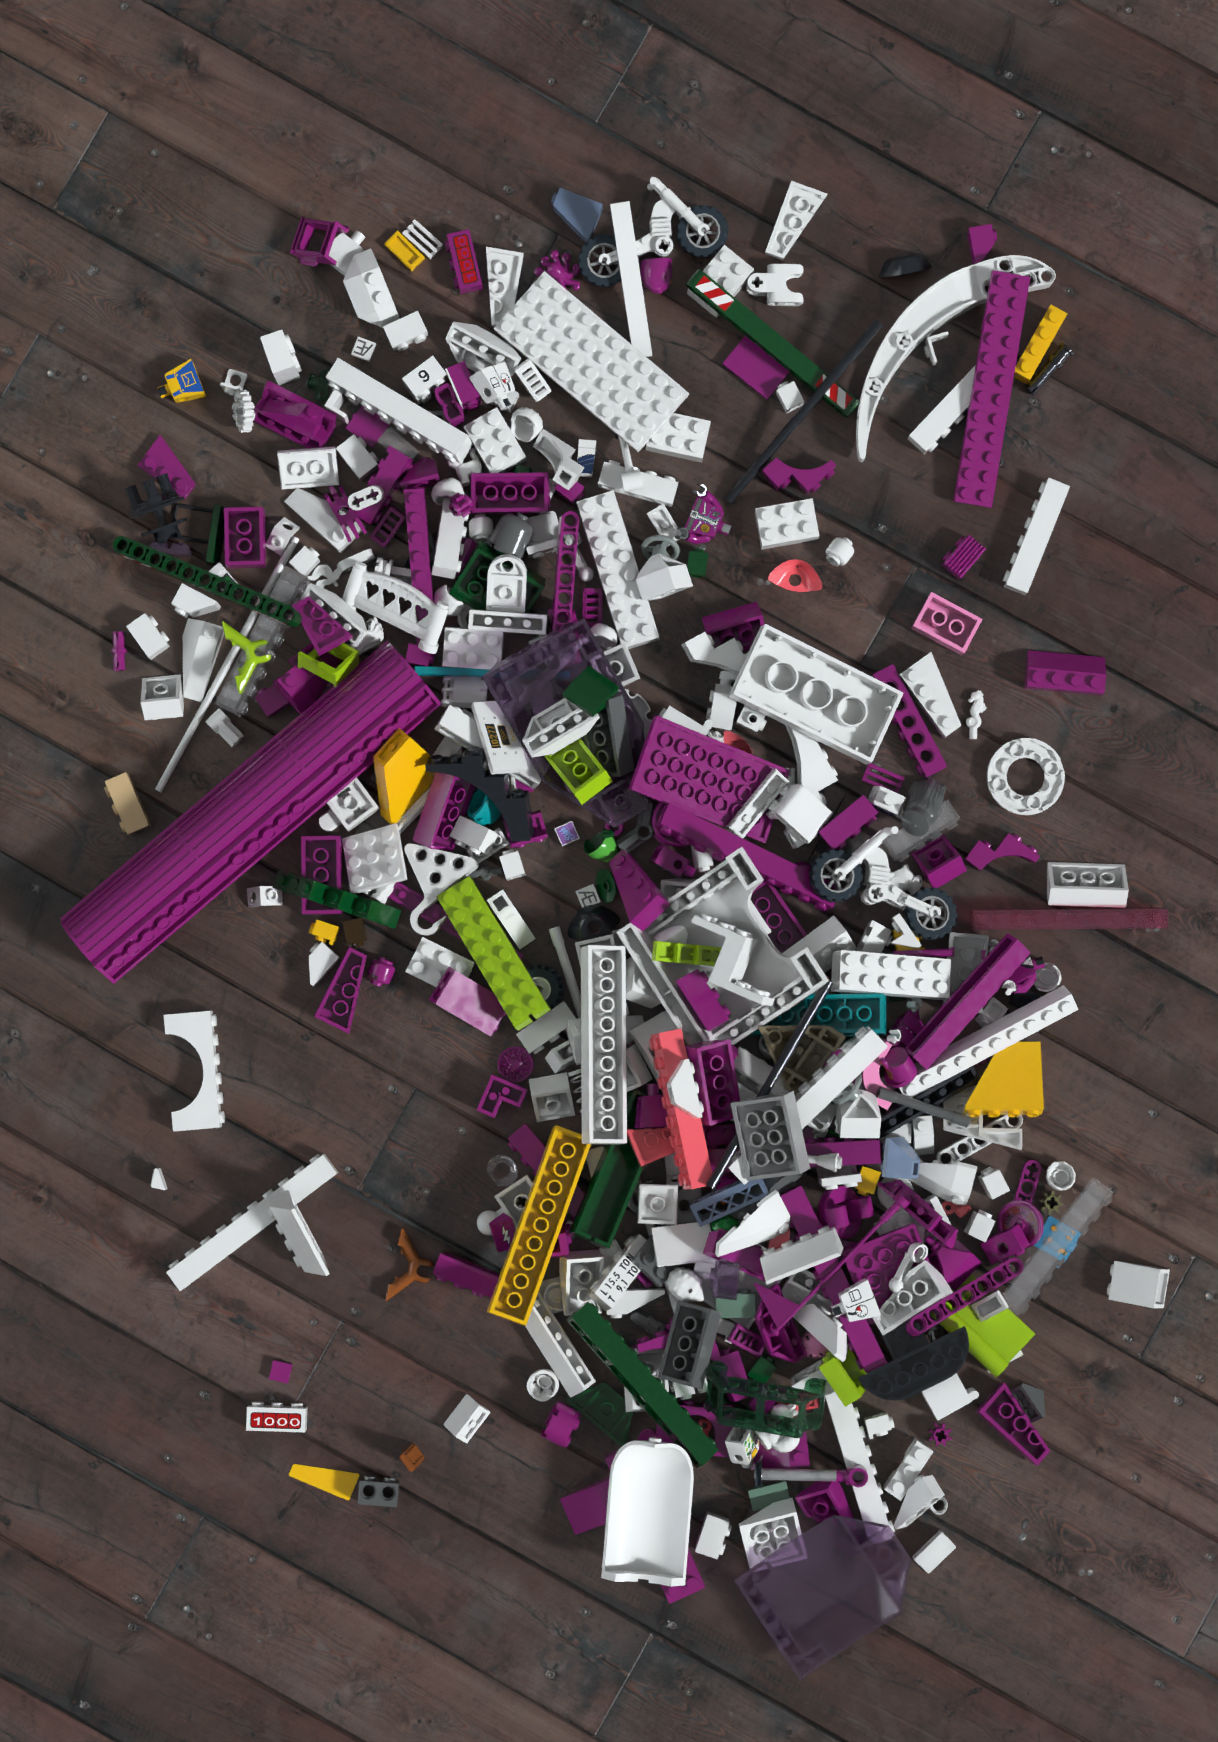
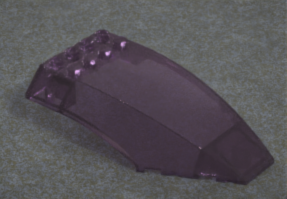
M582 618L561 626L502 660L485 673L482 678L542 782L556 789L562 795L570 798L573 802L615 828L648 809L647 797L629 790L635 771L621 777L610 776L613 782L582 805L544 756L532 758L522 741L531 718L564 699L562 695L567 687L585 668L590 666L619 686V690L615 695H623L634 768L636 769L645 743L644 722L586 620ZM582 736L580 739L585 744L584 736Z

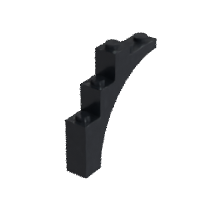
M477 746L469 747L465 750L463 756L460 754H453L451 756L433 755L428 758L425 764L426 772L456 776L483 791L502 813L509 829L511 841L531 840L534 830L529 790L517 788L510 791L508 773L491 774L490 770H488L483 748Z

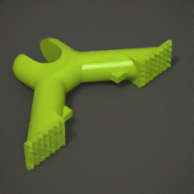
M222 621L225 639L232 641V646H239L246 654L247 659L243 667L238 668V676H235L238 693L242 695L256 665L267 662L271 658V655H255L256 648L267 645L268 642L265 639L250 641Z

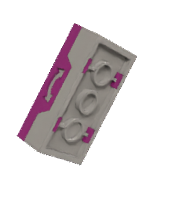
M950 932L947 935L946 948H952V956H946L945 958L951 959L950 997L986 958L988 954V935ZM948 999L942 1000V1006ZM983 1007L978 1012L979 1014L983 1013Z

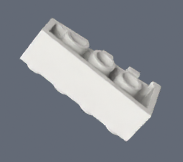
M932 652L899 675L908 692L943 739L961 726Z

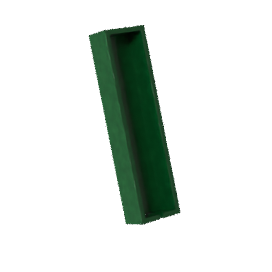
M636 1088L627 1092V1130H638L635 1129L637 1099L641 1096H648V1094ZM628 1136L627 1143L605 1145L569 1231L570 1234L580 1239L588 1240L589 1243L602 1249L610 1248L644 1167H640Z

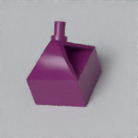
M928 1235L924 1240L931 1246V1250L927 1254L931 1265L943 1275L948 1285L954 1291L982 1263L957 1239L952 1249L941 1241H936L931 1235Z

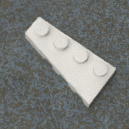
M486 247L491 323L495 327L515 305L524 253Z

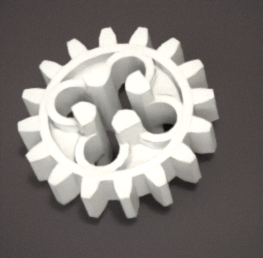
M237 390L234 396L235 403L232 405L233 413H235L233 418L236 420L238 431H241V433L250 432L254 426L255 406L251 402L249 391Z

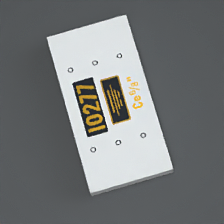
M508 700L473 702L471 708L490 773L526 772L528 766Z

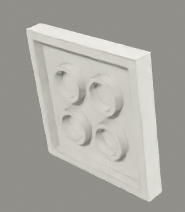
M396 823L342 838L350 892L352 894L407 880L399 827Z

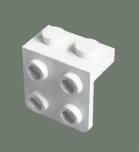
M550 511V514H540L528 518L527 522L532 525L534 532L528 547H526L528 557L537 559L545 556L544 554L548 552L556 553L559 526L556 513Z

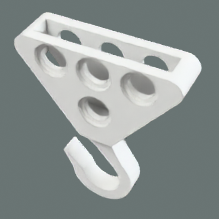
M409 843L405 846L404 851L424 893V900L411 913L410 923L414 931L421 935L429 936L435 934L448 917L444 916L429 929H422L418 924L419 915L438 901L436 896L465 879L478 868L479 864L472 857L429 849L425 846ZM425 850L427 853L426 858L419 860V852ZM443 854L445 856V862L439 865L437 863V857ZM463 859V867L457 869L455 867L456 861ZM439 873L441 879L438 883L434 884L432 877L434 874Z

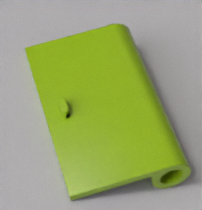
M971 1274L957 1290L977 1278ZM977 1283L978 1289L984 1291L983 1285ZM961 1293L962 1299L968 1301V1296L965 1293ZM946 1302V1308L952 1311V1305ZM975 1302L939 1323L948 1333L965 1326L969 1339L968 1352L995 1377L1005 1370L1009 1362L1035 1335L1008 1308L981 1322L971 1306ZM929 1312V1315L936 1320V1315L933 1312Z

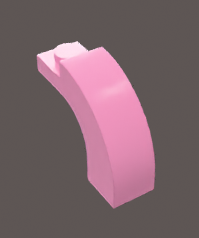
M882 1037L881 1039L888 1047L860 1073L863 1089L875 1096L880 1086L893 1090L882 1083L879 1076L881 1065L879 1059L885 1058L892 1047V1044ZM877 1098L878 1105L888 1110L891 1102Z

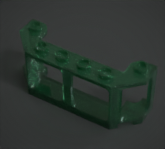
M710 1360L706 1372L708 1384L704 1409L707 1412L711 1411L716 1416V1421L720 1425L792 1438H800L805 1431L810 1429L814 1431L820 1429L824 1415L827 1380L811 1378L806 1381L804 1389L727 1376L728 1366L724 1362ZM712 1382L717 1386L718 1391L712 1390ZM724 1393L756 1398V1411L725 1406L726 1399H723ZM821 1397L820 1409L814 1408L812 1413L807 1414L806 1404ZM772 1400L797 1405L798 1419L764 1413L765 1401Z

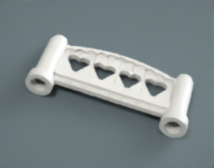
M356 562L350 573L342 600L355 611L359 608L420 638L418 648L427 653L435 654L439 647L437 642L449 611V605L442 601L434 604L426 595L410 584L392 576L368 572L366 564ZM368 581L372 585L376 584L379 587V591L370 598L368 597L366 586ZM384 589L388 590L389 593L393 592L395 594V599L387 606H385L382 593ZM400 597L412 603L411 608L401 614L399 605ZM416 605H419L421 609L426 608L428 610V615L419 622L417 621L415 611Z

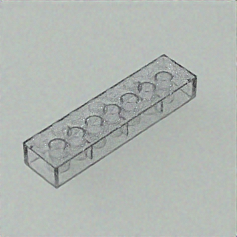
M285 566L269 597L292 606L300 601L310 581L307 576ZM277 606L272 607L271 613L276 611ZM293 613L288 615V620H291ZM260 614L248 639L250 641L265 639L268 644L257 647L255 655H271V658L267 662L256 665L242 695H240L236 686L235 676H238V668H242L247 659L245 651L242 649L215 702L216 706L238 718L246 714L249 708L247 703L250 698L255 697L258 691L256 686L259 680L263 681L267 673L265 668L268 663L271 664L276 655L274 651L277 646H281L284 640L282 635L285 629L288 630L290 628L289 626Z

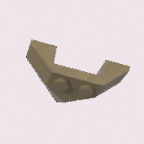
M798 1025L758 1026L775 1064ZM809 1025L781 1073L786 1090L794 1091V1095L799 1092L798 1088L805 1081L809 1083L814 1078L812 1076L813 1073L824 1065L832 1052L837 1051L846 1035L830 1025Z

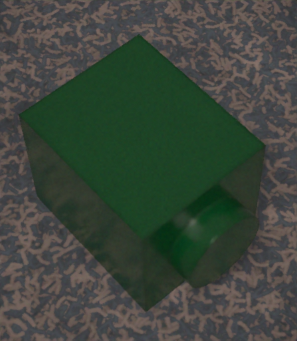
M694 548L693 551H689L687 569L690 577L705 579L708 553H705L704 549Z
M767 1354L765 1357L761 1355L747 1371V1375L761 1386H764L777 1369L776 1365H774L776 1361Z

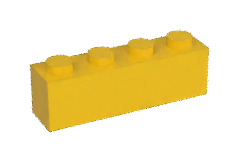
M1053 305L1049 306L1015 366L1014 378L1026 385L1029 383L1068 313Z

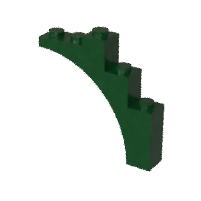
M278 870L272 887L394 929L401 913L399 909L282 870Z

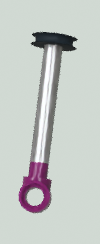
M761 1460V1462L756 1461L754 1469L755 1489L757 1486L762 1488V1480L846 1482V1485H853L859 1488L867 1483L868 1472L862 1465L846 1467V1470L762 1468ZM859 1471L863 1473L864 1477L861 1480H855L853 1474Z

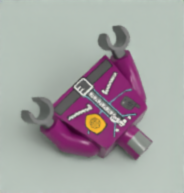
M697 483L700 487L699 492L696 490H692V492L700 497L697 496L685 528H677V530L681 531V536L677 535L675 538L684 539L693 544H701L714 540L717 532L728 536L732 525L722 522L724 516L722 506L715 496L706 490L705 485Z

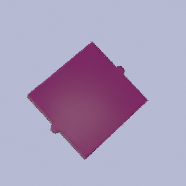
M361 406L357 413L353 414L352 420L345 429L357 438L361 437L368 446L373 448L378 440L384 437L383 434L389 427V424L383 422L378 414L372 415L364 410L365 407Z

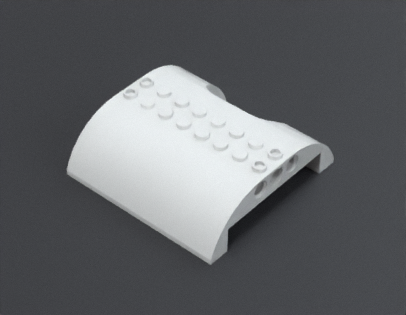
M743 847L731 853L724 862L669 898L668 902L671 905L644 931L629 923L616 932L677 1028L682 1029L683 1037L688 1045L730 1039L731 1045H735L758 1030V1026L766 1025L829 982L808 947L794 956H786L780 953L759 923L752 911L750 899L753 891L764 879ZM701 914L719 919L717 923L721 921L736 926L735 930H745L753 934L752 938L758 941L741 982L744 981L753 985L752 989L757 988L770 992V997L775 999L772 1006L761 1005L707 982L711 989L715 987L720 997L718 1000L721 1005L726 1004L731 1012L728 1015L730 1020L711 1032L707 1031L676 981L696 969H699L700 972L704 970L708 978H710L714 966L652 961L653 943L656 941L654 936L676 925L686 927L688 933L686 944L722 947L726 937L691 923L694 915L701 916Z

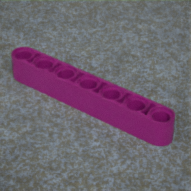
M572 511L561 515L558 526L550 640L555 646L565 645L570 639L579 517ZM566 516L573 518L572 526H568L565 523L564 519ZM564 535H569L572 538L571 545L564 544ZM563 554L570 557L569 565L562 562ZM561 574L568 575L569 582L567 584H563L560 581ZM560 593H564L567 596L568 600L565 604L561 603L558 599ZM559 612L564 613L566 616L564 623H560L557 620ZM557 632L564 634L565 638L561 643L555 638Z
M1011 1258L917 1314L906 1323L907 1333L911 1336L922 1334L1013 1279L1023 1271L1022 1261L1018 1258ZM1009 1264L1015 1267V1272L1009 1269ZM993 1274H997L999 1276V1282L994 1280ZM977 1283L983 1285L984 1291L978 1289ZM961 1293H965L968 1296V1301L962 1299ZM946 1302L952 1305V1311L946 1308ZM929 1312H933L936 1315V1320L930 1318ZM914 1321L919 1323L920 1330L914 1328Z

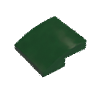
M588 666L572 681L562 696L591 717H594L605 708L606 701L618 692L619 686Z

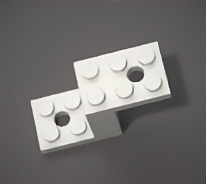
M694 915L691 923L726 937L708 982L761 1005L772 1006L775 999L770 997V992L763 989H752L753 985L744 981L741 982L758 941L752 938L753 934L745 930H735L736 926L719 921L717 923L719 919L710 915Z

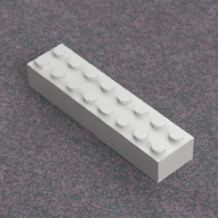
M337 358L326 376L332 391L335 389L341 394H345L348 400L355 405L360 403L365 407V411L372 415L378 414L380 419L389 425L393 423L397 426L396 429L403 434L410 433L413 436L412 438L418 443L422 444L425 442L433 452L437 454L442 452L445 458L452 463L457 461L461 464L473 446L469 436L340 358Z
M614 490L577 501L578 511L620 644L626 643L628 649H632L659 640V634L649 602L642 600L636 582L639 570Z

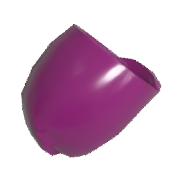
M653 258L641 261V280L647 290L655 294H661L669 288L672 282L671 258Z

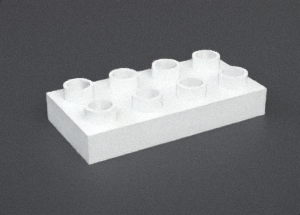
M764 624L760 627L728 697L867 765L873 762L904 693Z

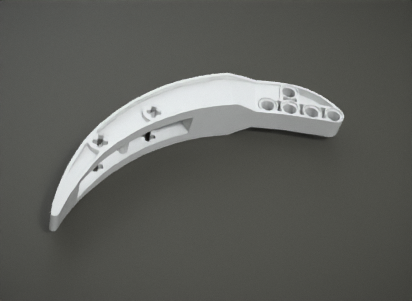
M1021 255L1001 256L949 274L928 288L912 302L885 336L867 374L859 401L856 421L858 461L863 462L865 459L869 431L876 407L894 373L909 354L929 335L956 317L980 304L986 303L988 292L985 291L984 287L989 286L991 271L995 270L1030 277L1032 284L1029 285L1028 292L1049 288L1055 280V271L1045 263L1031 257ZM1005 263L1009 269L1004 271L1000 268L999 264ZM1047 274L1050 277V281H1043L1041 275Z

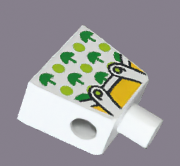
M738 1418L725 1440L731 1462L741 1464L743 1468L753 1466L752 1460L759 1450V1440L754 1432L758 1428L757 1420Z

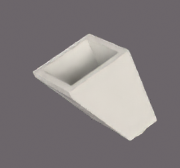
M1114 1261L1110 1269L1112 1280L1107 1288L1108 1300L1149 1308H1164L1170 1269Z

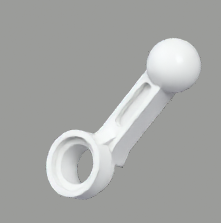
M578 533L576 567L579 570V578L582 581L588 582L593 579L594 571L591 567H588L578 549V545L582 542L581 536ZM564 535L565 543L571 545L572 538L569 535Z
M921 1242L910 1245L908 1253L905 1252L894 1278L889 1281V1289L892 1292L897 1293L904 1289L903 1280L913 1263H920L926 1258L928 1254L926 1245Z

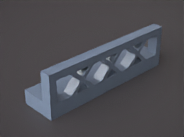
M763 1179L750 1180L745 1185L740 1180H737L694 1200L690 1208L700 1227L761 1200L770 1193ZM759 1184L763 1193L760 1195L750 1193L751 1187ZM741 1193L746 1195L744 1202L738 1203L733 1201L734 1194ZM724 1201L729 1203L727 1210L716 1209L717 1202ZM703 1208L712 1211L710 1217L705 1220L702 1219L699 1210Z

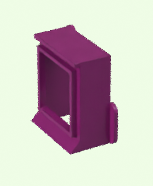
M301 217L289 253L298 258L302 265L316 266L317 263L336 265L337 261L329 256L336 232L347 233L349 227L341 225L337 221L330 222ZM314 229L327 230L320 252L307 250Z

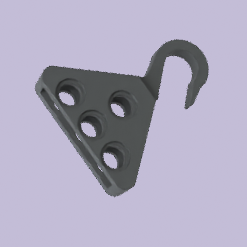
M652 1179L636 1184L627 1205L633 1212L638 1213V1207L632 1201L634 1192L639 1189V1184H649L653 1182ZM683 1186L678 1188V1225L698 1222L690 1205L694 1200L707 1195L701 1192V1188L683 1189ZM716 1187L715 1189L711 1188L709 1193L716 1191ZM687 1200L688 1208L686 1210L679 1209L680 1201ZM707 1210L705 1213L700 1214L702 1219L709 1218L712 1211Z

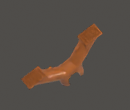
M404 1228L400 1229L397 1245L401 1247L400 1254H404L409 1262L408 1271L400 1277L395 1276L394 1282L388 1284L385 1301L391 1299L413 1281L427 1283L431 1279L419 1275L417 1268L421 1265L433 1267V1262L419 1258Z

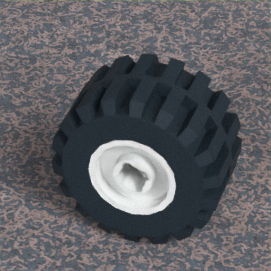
M534 965L526 968L550 1009L555 1008L561 1002L564 995L562 977L549 966Z

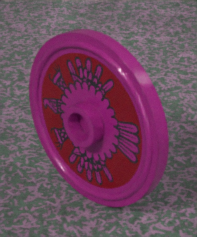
M1014 1200L1003 1206L997 1219L998 1231L1001 1232L1019 1224L1030 1243L1026 1248L1035 1245L1040 1240L1044 1229L1043 1218L1039 1210L1032 1203L1025 1200Z

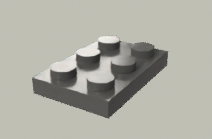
M659 1224L658 1227L671 1226V1224ZM652 1234L631 1260L657 1287H661L668 1279L669 1273L678 1266L657 1267Z

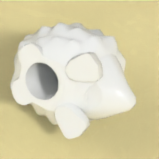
M679 1267L669 1273L666 1284L669 1288V1293L674 1298L682 1302H702L704 1300L702 1280L696 1272H693L690 1268Z

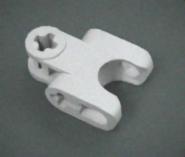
M800 264L767 265V273H753L750 275L746 284L747 292L752 296H767V305L800 306L803 304V295L790 291L787 288L786 281L791 278H799L803 274L804 268ZM754 281H757L759 288H755Z

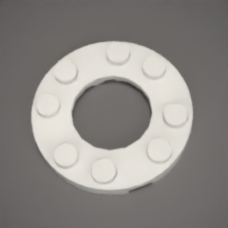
M1020 738L1004 744L992 756L987 768V785L993 799L1003 809L1017 815L1027 816L1043 812L1057 801L1064 787L1065 771L1059 755L1048 744L1033 738ZM1029 758L1035 760L1044 771L1043 785L1033 795L1023 796L1016 794L1008 785L1006 776L1008 768L1018 759Z

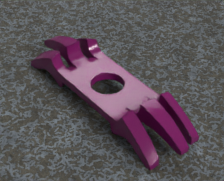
M329 486L334 501H331L327 493L324 494V497L333 510L348 542L352 540L346 529L347 526H349L357 539L360 538L354 522H357L362 532L366 534L367 531L356 512L348 505V497L343 487L338 486L342 497H339L334 487ZM343 507L349 508V511H348L347 514H345V515H340V514H339V510H340L341 508H343Z

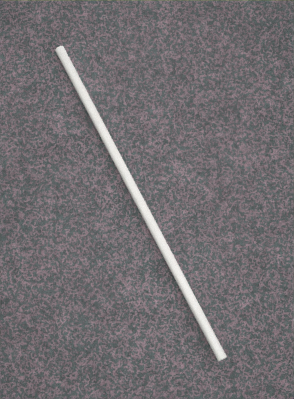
M292 536L261 594L270 595L299 541L297 537ZM260 599L257 600L255 606L260 603ZM251 611L240 632L243 636L247 637L259 615L258 613ZM232 646L155 790L161 793L164 790L239 652V646Z

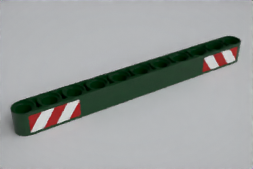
M697 269L685 284L689 290L813 392L828 376L827 373L700 269ZM837 382L821 398L846 418L850 416L860 403L856 397Z
M118 536L113 541V549L127 559L289 627H297L302 621L300 612L290 605L125 536ZM127 543V547L122 550V546ZM143 550L142 556L138 557V553ZM160 557L159 562L154 564L155 559ZM176 564L175 570L171 571V567ZM193 571V575L187 578L188 573ZM210 578L209 583L204 585V581ZM226 585L225 591L221 592V587ZM243 592V596L237 599L238 594ZM260 599V603L254 606V602ZM277 606L276 611L271 613L272 607ZM294 613L293 618L288 620V615Z

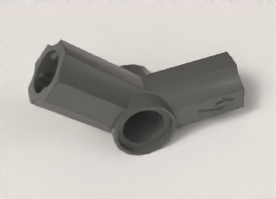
M641 802L636 828L615 841L620 850L624 849L629 853L652 837V816L657 805ZM642 827L648 828L650 832L645 838L641 837L638 833Z

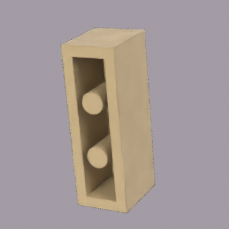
M125 772L106 780L104 790L108 798L112 797L114 802L112 808L115 815H119L122 822H119L123 833L127 832V835L131 836L152 827L129 773Z

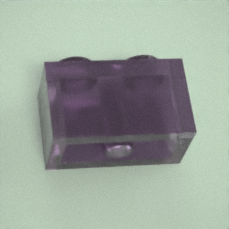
M715 1262V1268H711L710 1290H713V1298L737 1300L739 1263Z

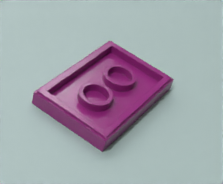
M746 336L743 337L722 363L724 367L766 400L769 399L790 373Z

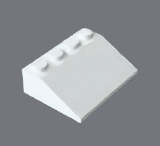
M287 1190L267 1200L269 1204L267 1211L271 1218H276L278 1222L276 1228L280 1235H285L287 1239L284 1241L289 1251L293 1250L295 1254L293 1259L297 1267L301 1266L304 1272L323 1276L329 1275L323 1253L290 1191Z

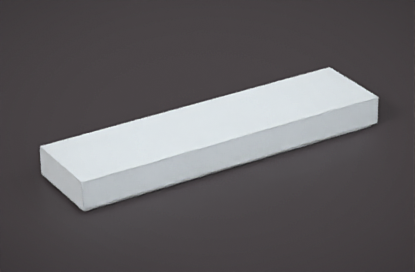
M773 768L726 828L734 835L744 838L789 781L777 769Z

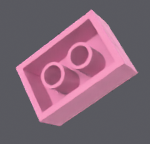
M931 592L911 629L962 656L983 619Z

